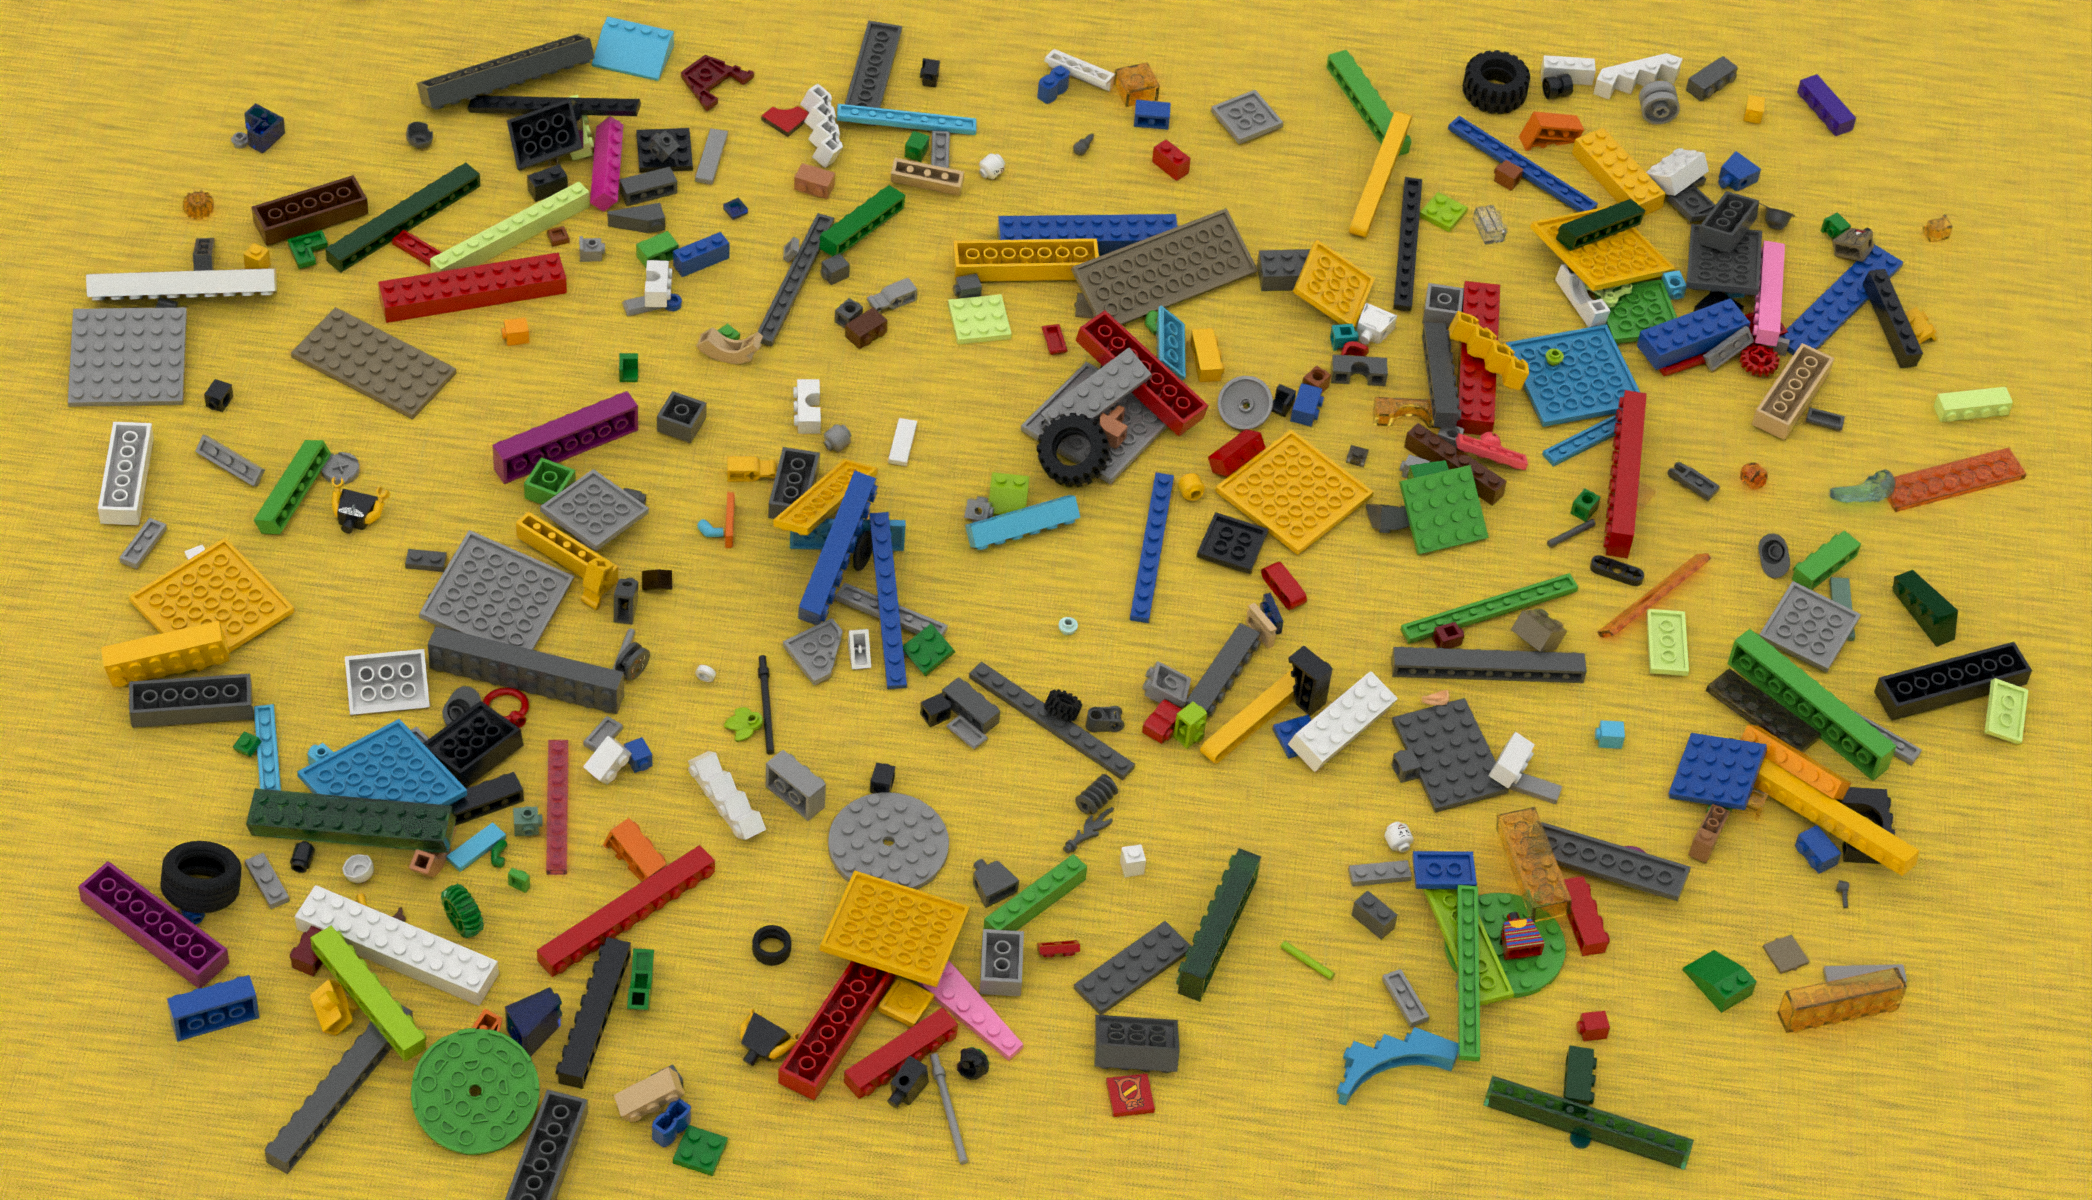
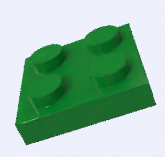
M929 624L903 645L905 654L924 676H927L955 653L954 649L932 624Z
M688 1125L673 1157V1164L713 1176L728 1143V1137Z

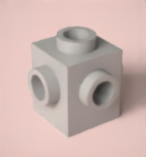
M977 496V499L969 498L964 518L977 522L993 517L994 507H991L992 502H988V498ZM978 507L982 509V513L978 511Z

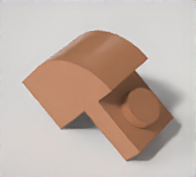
M1118 405L1115 410H1111L1108 415L1102 413L1099 422L1108 438L1110 446L1114 449H1117L1127 436L1128 426L1122 423L1125 408L1121 405Z

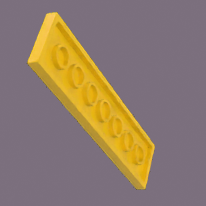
M843 459L773 519V526L784 531H793L799 535L808 536L840 507L854 470L875 477L878 468Z

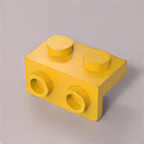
M1916 306L1905 313L1919 344L1929 338H1932L1933 341L1937 340L1934 335L1937 331L1932 323L1928 325L1926 322L1929 319L1924 311L1920 312Z

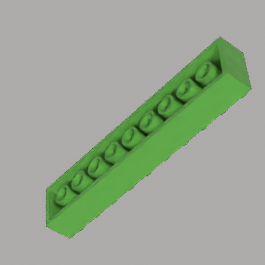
M1751 629L1734 641L1728 665L1872 781L1888 770L1896 749V745L1890 739H1887L1875 727H1872L1860 715H1857L1846 704L1842 703L1831 692L1827 691L1816 680L1812 679L1801 668L1797 667Z

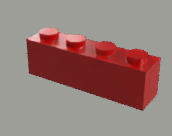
M1584 876L1562 879L1558 893L1582 957L1605 953L1607 945L1610 943L1608 933L1604 931L1602 917L1598 915L1597 903L1591 897L1590 885L1586 884Z

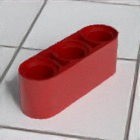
M1280 561L1261 569L1264 581L1288 610L1307 603L1306 593Z

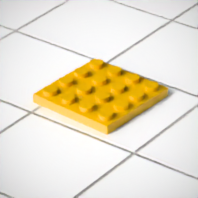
M1316 239L1311 246L1292 292L1339 324H1353L1355 328L1375 278Z

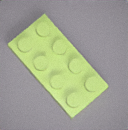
M1647 609L1646 623L1650 673L1688 676L1689 662L1685 611Z

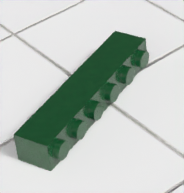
M1632 199L1573 221L1563 223L1558 229L1556 240L1572 251L1640 225L1646 210Z

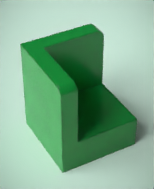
M619 353V382H638V353Z

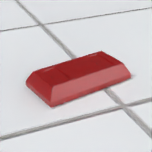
M1060 324L1042 326L1050 355L1068 352Z

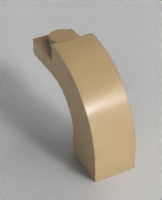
M712 327L701 334L696 347L717 361L741 364L752 360L754 353L761 347L760 343L763 336L756 332L743 340H733L723 336Z

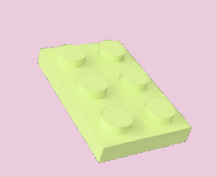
M1996 678L1991 680L1984 733L2015 744L2022 743L2028 689Z

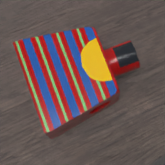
M1517 912L1509 913L1507 915L1508 921L1503 923L1501 930L1504 960L1542 955L1545 943L1533 920L1530 918L1520 919Z

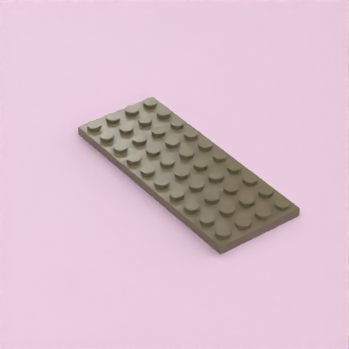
M1227 208L1073 266L1071 271L1094 317L1106 310L1116 321L1124 325L1146 316L1151 310L1158 311L1161 305L1164 308L1173 306L1255 274L1258 269Z

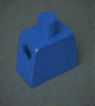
M1736 151L1722 165L1718 184L1721 188L1729 186L1735 191L1742 190L1758 182L1761 169Z

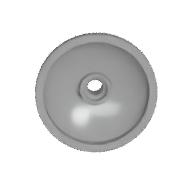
M1239 376L1230 380L1223 386L1218 396V410L1222 419L1229 426L1239 430H1250L1259 427L1268 419L1273 408V397L1270 389L1262 380L1253 376ZM1245 404H1250L1248 409L1243 408Z

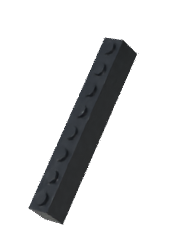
M607 937L605 944H601L598 954L600 956L599 961L594 962L593 977H589L587 982V994L582 995L581 1010L577 1011L575 1015V1027L569 1031L568 1040L570 1041L568 1045H564L562 1051V1063L558 1062L556 1067L559 1084L583 1089L631 956V942Z

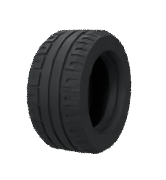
M209 841L182 843L170 850L163 859L161 891L172 905L182 910L193 913L220 911L228 907L238 897L242 866L237 856L223 845ZM191 875H206L212 878L201 879L191 877Z

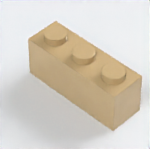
M667 1067L614 1094L620 1116L629 1122H636L642 1116L658 1111L660 1107L677 1101L679 1097L685 1094L678 1073Z

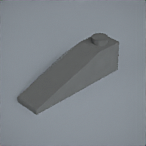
M1366 504L1372 528L1379 529V532L1390 533V530H1398L1410 526L1405 506Z

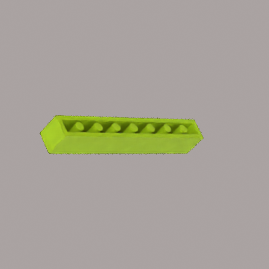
M331 925L310 937L311 948L404 1062L426 1050L425 1040H427V1037L423 1030L417 1029L412 1017L403 1012V1008L397 1000L394 1001L388 988L386 986L382 987L377 975L368 970V966L362 958L359 959L357 957L355 949L351 944L347 945L344 936L339 930L336 931Z

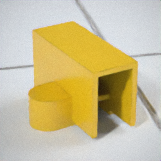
M328 979L310 995L323 1032L337 1036L354 1021L352 1014L358 1009V1005L352 998L346 996L344 988L339 982Z

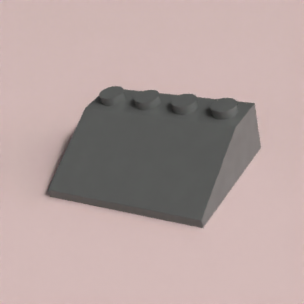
M1095 1015L1094 1067L1102 1069L1120 1068L1122 1070L1140 1069L1146 1072L1156 1070L1164 1073L1178 1071L1180 1051L1178 1020Z

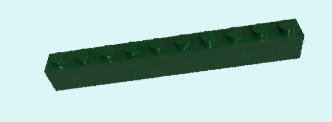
M466 162L456 167L391 209L386 210L378 217L373 218L334 244L329 245L325 248L326 261L340 273L390 243L401 231L405 230L408 232L479 188L480 173Z

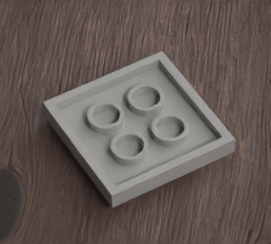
M1256 90L1211 107V112L1238 144L1283 127V121Z

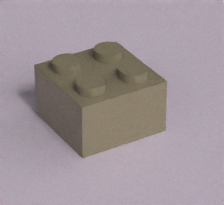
M1540 608L1522 611L1511 628L1514 633L1539 652L1556 650L1567 633L1561 622L1551 619L1548 616L1549 614Z

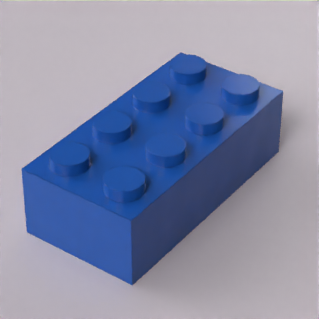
M250 975L237 977L230 981L219 982L209 987L198 988L188 993L177 994L167 998L170 1020L177 1042L259 1018L257 997Z

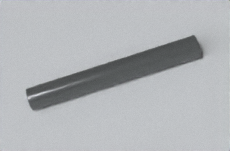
M1591 519L1548 540L1547 545L1551 548L1595 526L1596 523L1594 519Z

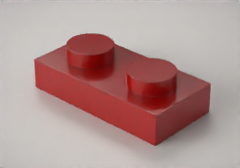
M1077 940L1037 943V951L1043 957H1054L1055 954L1063 953V956H1073L1075 952H1080V943Z

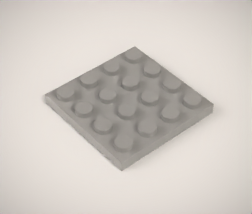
M593 469L541 505L540 512L597 551L649 514V508Z
M1792 581L1759 635L1773 647L1827 673L1858 623L1861 614Z

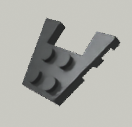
M1704 176L1697 179L1677 195H1669L1668 201L1690 222L1704 221L1715 206L1697 188L1705 184L1706 178Z

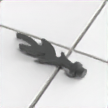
M1111 807L1105 810L1095 822L1092 821L1093 815H1091L1085 822L1084 834L1077 830L1074 840H1068L1063 850L1066 853L1074 852L1077 849V844L1099 836L1098 831L1112 823V818L1106 821L1102 820L1109 813L1113 812L1114 808Z

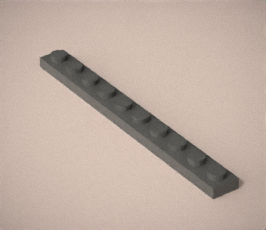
M817 213L799 249V253L795 256L758 330L763 336L762 344L773 346L821 250L819 249V237L823 231H827L833 226L834 217Z
M982 661L969 673L971 680L1122 781L1135 768V763L1075 723L1068 720L1063 721L1061 718L1059 720L1056 719V716H1051V713L1044 709L1045 703Z

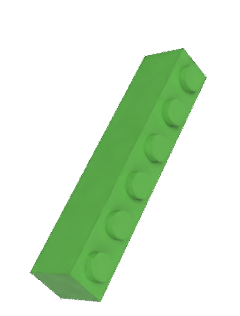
M324 440L304 441L254 518V522L261 534H281L331 455Z
M1072 854L984 918L983 929L1017 931L1086 880L1087 866L1077 856Z

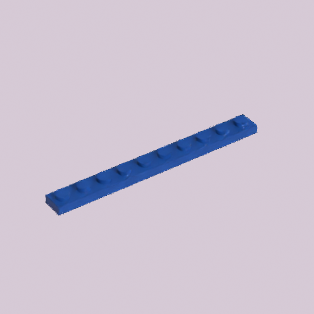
M1458 116L1449 124L1448 130L1500 163L1508 160L1522 168V177L1577 212L1597 208V202L1461 116Z
M1155 473L1130 614L1131 621L1149 623L1174 475Z
M889 512L869 513L887 689L907 688Z

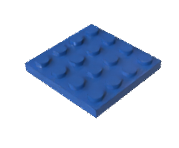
M1691 733L1669 790V798L1745 810L1764 760L1767 745Z

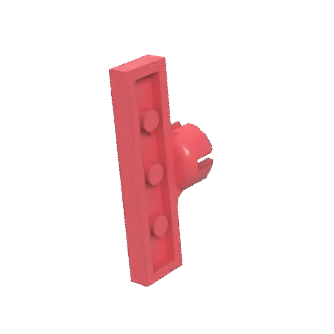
M1486 432L1480 436L1481 440L1458 433L1456 444L1460 451L1476 454L1480 458L1492 459L1496 463H1504L1514 469L1526 470L1528 466L1526 455L1502 447L1500 437L1496 433L1493 435L1492 432Z

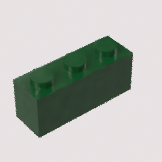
M1569 1045L1566 1055L1563 1109L1587 1112L1589 1104L1593 1105L1595 1093L1591 1092V1087L1595 1086L1596 1075H1592V1071L1596 1069L1597 1058L1594 1057V1049Z

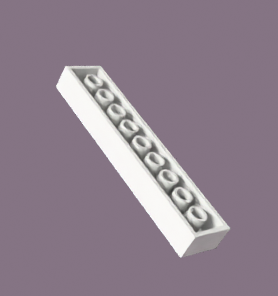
M276 268L86 274L87 297H92V300H105V296H111V300L124 299V296H129V299H141L142 295H148V299L160 298L161 295H167V298H178L180 294H186L187 298L199 297L198 294L204 293L205 297H216L217 293H223V296H236V292H242V296H252L254 292H261V295H272L273 291H277Z
M317 885L314 886L295 915L296 927L299 931L307 932L311 926L324 930L332 925L336 931L339 930L342 933L347 945L351 944L356 955L480 1006L499 975L498 961Z

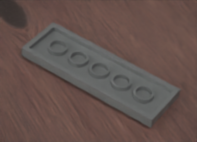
M1164 921L1075 983L1074 990L1099 1015H1102L1192 952V946Z

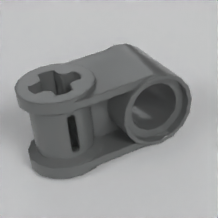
M1118 706L1092 707L1088 710L1085 726L1091 732L1121 731L1125 727L1124 722L1121 720L1122 709Z

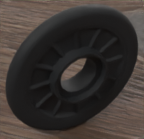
M869 530L860 536L854 550L853 567L856 571H861L866 566L872 553L871 531Z

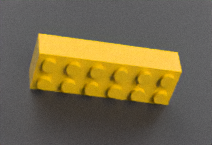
M1604 128L1575 139L1572 155L1618 203L1632 199L1646 210L1644 216L1663 207L1666 193Z
M219 621L101 647L104 669L113 687H122L131 681L162 678L166 675L180 674L185 671L202 669L206 666L220 665L230 661L228 643Z

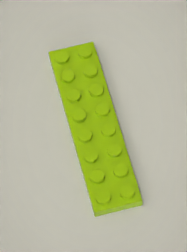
M1423 889L1457 966V889ZM1478 914L1480 1006L1511 999L1514 996V992Z

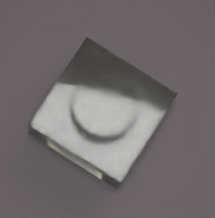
M1351 445L1346 463L1364 468L1369 449Z

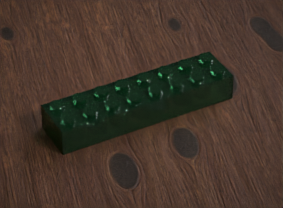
M1240 848L1236 855L1232 854L1228 864L1230 868L1229 870L1225 869L1222 875V885L1217 886L1214 893L1216 897L1214 901L1210 900L1207 908L1208 914L1207 916L1203 915L1200 922L1201 929L1200 931L1196 930L1192 941L1194 944L1187 949L1185 955L1187 959L1185 962L1182 961L1179 966L1178 973L1180 974L1176 981V984L1179 985L1178 994L1201 1002L1255 886L1261 856Z

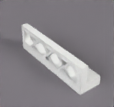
M1053 49L1045 57L1044 62L1048 63V66L1051 68L1061 65L1070 71L1071 76L1107 91H1110L1113 87L1115 74L1056 49Z

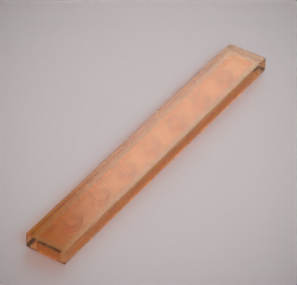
M1703 553L1693 556L1598 631L1599 636L1602 638L1613 637L1711 559L1709 554Z

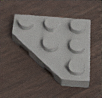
M831 618L783 641V647L810 682L816 685L831 677L843 631L834 619Z

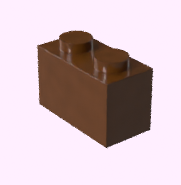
M871 308L845 324V337L858 349H861L878 337L885 335L888 320L876 309Z

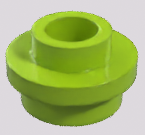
M1549 349L1546 352L1545 358L1548 364L1556 366L1563 361L1564 355L1558 349Z

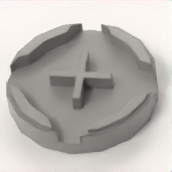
M338 452L335 455L331 454L322 468V475L325 480L332 483L331 480L335 477L336 485L341 483V477L344 480V484L354 481L360 472L357 458L346 452Z

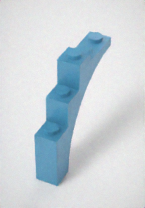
M1416 1027L1413 1028L1411 1034L1407 1033L1404 1041L1384 1034L1381 1041L1377 1040L1374 1048L1353 1041L1351 1048L1347 1047L1343 1059L1346 1060L1344 1067L1346 1068L1344 1074L1346 1080L1344 1083L1340 1082L1337 1090V1094H1339L1338 1103L1346 1106L1352 1094L1362 1083L1387 1069L1408 1065H1424L1452 1071L1458 1056V1043Z

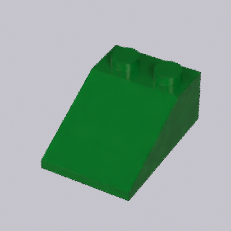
M1715 950L1683 967V971L1721 1013L1750 997L1757 983L1743 966Z

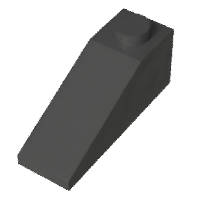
M660 203L607 211L608 227L643 233L665 230V216Z
M196 238L193 251L194 271L214 270L215 238Z

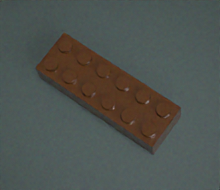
M354 175L252 206L253 222L266 246L369 214L367 197Z

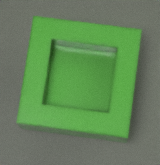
M729 324L717 330L729 339H740V333Z
M511 868L508 872V885L526 893L530 888V876L522 870Z

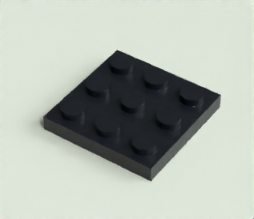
M689 128L636 130L639 173H646L670 167L672 171H693ZM666 131L673 136L680 146L674 154L662 163L651 153L648 147L652 143L650 139L656 133L661 134Z
M1215 512L1199 547L1197 557L1251 574L1269 529Z

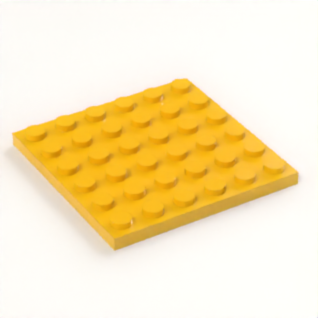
M1607 207L1538 220L1530 225V228L1592 291L1661 277L1663 273L1673 272L1676 269L1635 227L1572 251L1556 240L1558 229L1563 223L1573 221Z
M1289 430L1217 485L1215 489L1216 493L1259 526L1269 529L1268 533L1297 555L1372 498L1374 493L1293 430Z
M223 538L129 596V601L160 634L219 621L228 643L229 653L295 612L294 607L226 538ZM204 667V668H202V669H195V670H196L197 672H200L201 670L205 669L206 667Z
M854 870L822 939L819 951L926 985L938 987L969 913L970 906Z

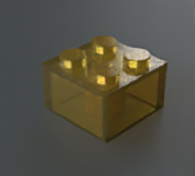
M1148 62L1115 69L1114 86L1125 107L1135 106L1136 100L1158 101L1160 85Z

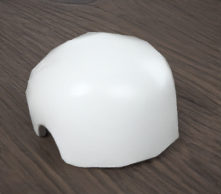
M357 854L346 860L342 870L350 882L358 884L366 882L371 878L374 872V865L368 855Z

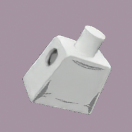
M1366 303L1357 327L1358 336H1360L1359 341L1364 345L1369 344L1370 341L1380 344L1395 329L1397 315Z

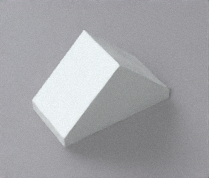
M868 629L849 630L848 651L852 669L871 668Z

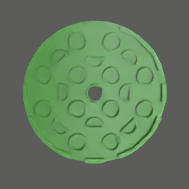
M1510 893L1479 895L1478 914L1514 992L1513 998L1535 994L1541 991V988L1551 984L1561 970L1566 953L1565 938L1555 918L1539 904L1519 895ZM1517 912L1520 919L1530 918L1533 920L1545 943L1542 955L1504 960L1503 947L1500 945L1502 942L1501 930L1503 923L1508 921L1507 915L1509 913ZM1444 938L1447 959L1453 970L1457 973L1458 968Z
M467 1028L442 1037L423 1054L412 1078L411 1101L413 1111L421 1128L434 1142L443 1148L460 1154H488L510 1145L528 1128L538 1107L539 1079L531 1057L514 1039L491 1029ZM473 1086L480 1087L482 1090L481 1094L476 1097L471 1096L469 1093L470 1088Z

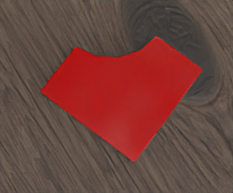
M799 106L787 110L772 107L761 116V120L788 137L805 123L804 121L809 113Z

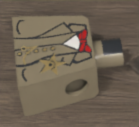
M1865 228L1864 230L1848 229L1832 240L1834 256L1863 262L1874 248L1873 231L1870 228Z

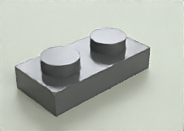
M408 549L405 568L444 572L447 552Z

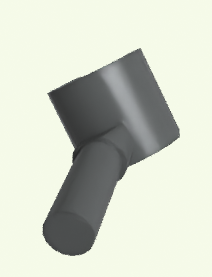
M1839 880L1836 891L1842 892L1843 908H1848L1847 893L1849 883Z

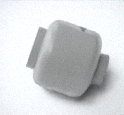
M836 424L824 433L825 441L823 443L828 450L831 451L833 449L839 452L851 443L850 437L852 435L846 426Z

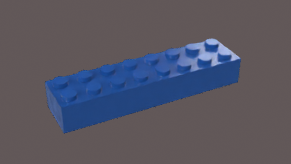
M854 470L800 602L798 619L814 625L826 621L829 613V604H833L836 596L835 587H840L843 579L842 570L846 571L850 561L849 553L853 554L857 544V536L860 537L864 527L863 519L867 520L870 513V502L874 503L878 488L875 485L876 478Z

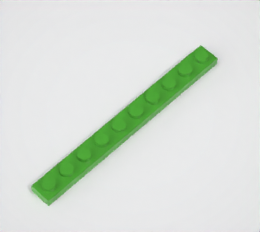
M1568 573L1403 624L1400 630L1410 644L1433 637L1435 627L1456 622L1458 627L1462 628L1578 591V585L1571 574Z
M1458 885V1059L1479 1062L1478 886Z

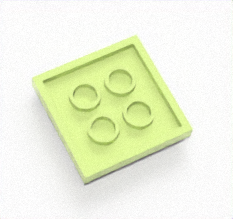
M1002 294L948 300L957 344L1011 339L1012 334Z

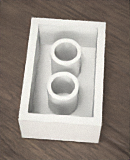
M1678 148L1669 156L1664 157L1661 162L1653 165L1646 173L1666 194L1675 196L1706 174L1709 169L1704 152Z

